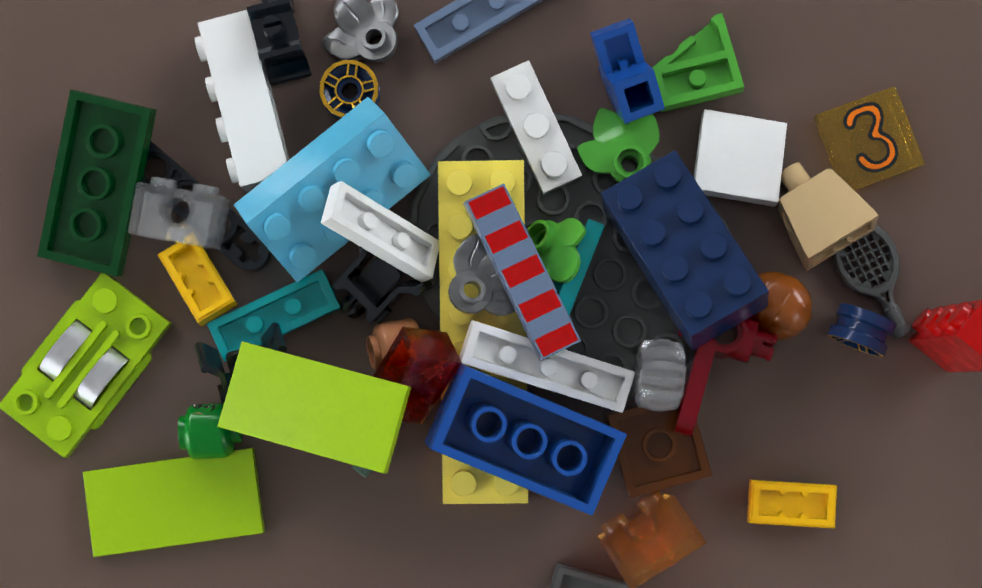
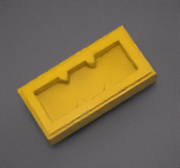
M195 233L190 234L157 254L201 327L238 305Z
M749 479L747 522L835 529L837 485Z

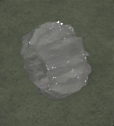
M657 338L645 340L639 345L633 380V394L638 408L665 412L666 410H676L679 407L683 397L684 384L686 383L685 372L687 369L685 367L686 355L680 342Z

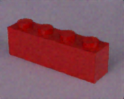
M982 299L942 307L938 306L933 308L932 311L927 308L917 317L911 327L915 332L908 340L947 372L982 371Z

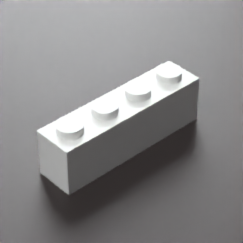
M247 10L198 22L201 36L194 39L201 62L208 61L211 76L205 78V83L211 102L218 101L222 117L215 119L222 143L229 142L232 158L226 159L229 176L233 184L239 182L240 187L248 192L290 160L268 74L266 68L259 60L251 21Z

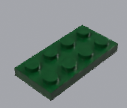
M70 89L37 257L116 277L123 275L157 109Z

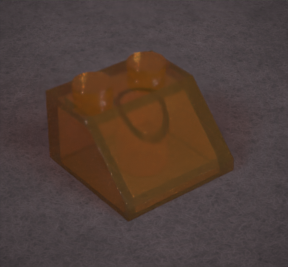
M659 490L655 491L637 503L640 510L627 518L623 513L618 514L601 526L604 532L598 535L597 538L629 588L638 587L706 544L701 533L675 496L670 492L662 495Z

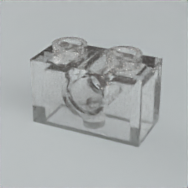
M151 177L150 184L137 182L128 229L129 234L215 250L222 249L230 200L218 195L219 188L194 184L193 191L176 188L177 181L160 177ZM186 201L190 209L189 216L184 222L175 224L171 217L172 208L178 202Z

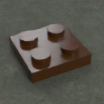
M683 394L625 409L623 413L614 412L606 414L609 426L627 434L617 458L629 498L712 476L698 421H696L691 437L674 432Z

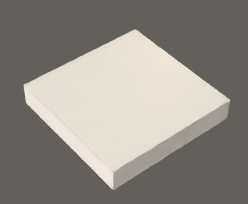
M704 109L701 115L694 179L704 194L775 207L779 201L787 123Z

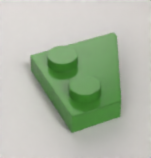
M723 13L713 16L707 26L695 36H689L678 46V49L672 55L665 56L652 67L665 106L661 113L743 93L744 83Z

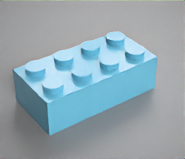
M367 97L238 200L234 206L249 228L298 283L350 241L321 224L329 190L332 185L342 181L383 207L390 209L431 174L386 114Z

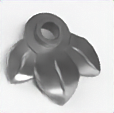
M336 0L334 16L339 27L322 38V44L326 50L341 60H354L363 57L370 62H384L390 59L398 45V36L394 30L399 17L397 3L394 0H371L370 3L366 0ZM382 35L381 41L378 44L370 45V41L374 37Z
M478 234L468 237L456 250L453 257L456 276L452 279L448 289L451 303L457 310L466 314H475L482 310L496 316H505L513 313L515 309ZM467 284L476 286L478 297H468L464 292V286Z

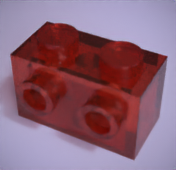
M403 326L373 377L411 387L402 422L423 424L462 362L447 332Z

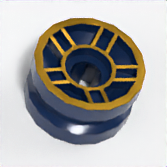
M342 60L332 64L324 72L320 81L319 94L326 110L335 119L340 120L367 97L378 105L381 90L374 72L366 64L357 60ZM348 83H352L353 87L358 89V94L353 99H347L342 95L347 89Z
M839 303L836 311L839 318L835 325L830 326L827 336L861 352L884 357L888 346L885 344L886 339L894 334L897 326L896 323L869 310L846 303Z

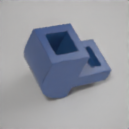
M628 18L590 32L600 65L598 70L612 106L621 120L626 124L664 110L665 106L654 69L645 62L634 22Z

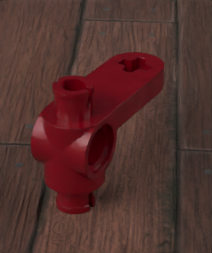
M746 319L731 328L734 333V341L725 345L712 339L695 349L674 432L692 436L713 358H730L747 363L751 355L770 362L775 349L773 346L777 342V335L758 331L759 322ZM679 330V331H678V336H679V337H682L683 335L681 334V332H680V330Z

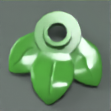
M600 108L593 125L595 140L582 143L577 147V150L587 168L595 173L611 174L613 179L619 183L651 164L650 154L659 142L657 121L654 115L650 114L625 124L618 114L608 109ZM625 159H633L637 163V169L633 172H627L622 168L621 163Z
M567 218L558 224L552 220H537L527 228V231L550 278L558 283L565 284L576 277L580 268V254L575 246L584 238L587 232L585 226L575 218Z

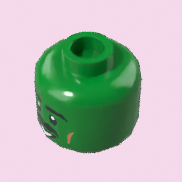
M224 404L191 405L188 407L185 415L179 416V446L181 450L186 449L192 459L229 457L234 450L235 443L242 442L243 434L217 427Z

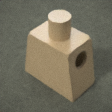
M796 162L782 171L781 181L789 192L779 199L778 213L806 271L875 230L879 216L877 212L834 170L826 169L811 178L800 162Z

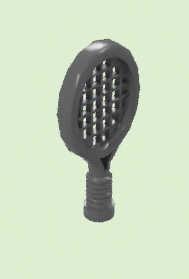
M876 225L875 230L862 237L866 244L861 246L857 240L855 242L858 248L853 249L852 245H849L851 251L846 253L842 249L832 256L836 273L848 288L858 295L870 297L881 304L885 317L897 325L893 334L894 339H897L913 331L910 324L905 320L902 311H900L899 305L895 304L893 298L894 286L900 274V259L891 238ZM871 234L873 240L868 242L866 236ZM879 239H880L881 242L883 243V245H881V246L879 245V243H878V241H877V240H879ZM875 242L877 248L872 250L870 244ZM865 246L869 249L867 253H864L862 249ZM884 246L886 247V249H887V251H888V252H886V253H883V251H882V249H881V248L884 247ZM858 249L862 254L859 257H857L855 254V251ZM879 250L881 254L878 257H876L874 254V251ZM850 253L854 256L852 260H849L847 256ZM871 253L873 259L868 261L866 255ZM887 254L889 255V258H890L889 261H887V259H886V257H885V255H887ZM842 257H845V259H846V261H847V262L844 263V264H843L842 259H841ZM863 257L866 263L860 264L858 259ZM882 257L885 263L880 265L877 259ZM856 260L858 266L853 268L851 262ZM875 261L877 267L872 269L870 263ZM847 264L851 269L849 271H846L844 268V266ZM867 264L869 270L864 272L862 266ZM884 265L888 268L886 272H883L881 268ZM860 268L862 274L857 276L855 270ZM879 269L881 274L876 276L873 270ZM850 272H852L854 275V278L852 279L848 274ZM871 272L873 278L868 280L866 274ZM864 276L866 280L863 283H861L859 280V277ZM882 276L885 282L879 283L877 278ZM875 280L877 284L874 287H872L870 284V281Z

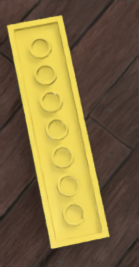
M524 160L438 161L441 402L457 367L471 320L526 337V332L516 311L505 316H496L485 310L475 314H466L453 306L448 294L449 285L456 276L453 264L456 250L468 237L477 234L463 205L465 201L501 184H505L525 225ZM473 284L464 286V292L468 297H478L476 286ZM469 366L527 391V383ZM442 454L443 504L528 503V489Z

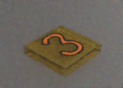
M895 86L814 116L834 171L854 191L925 165Z

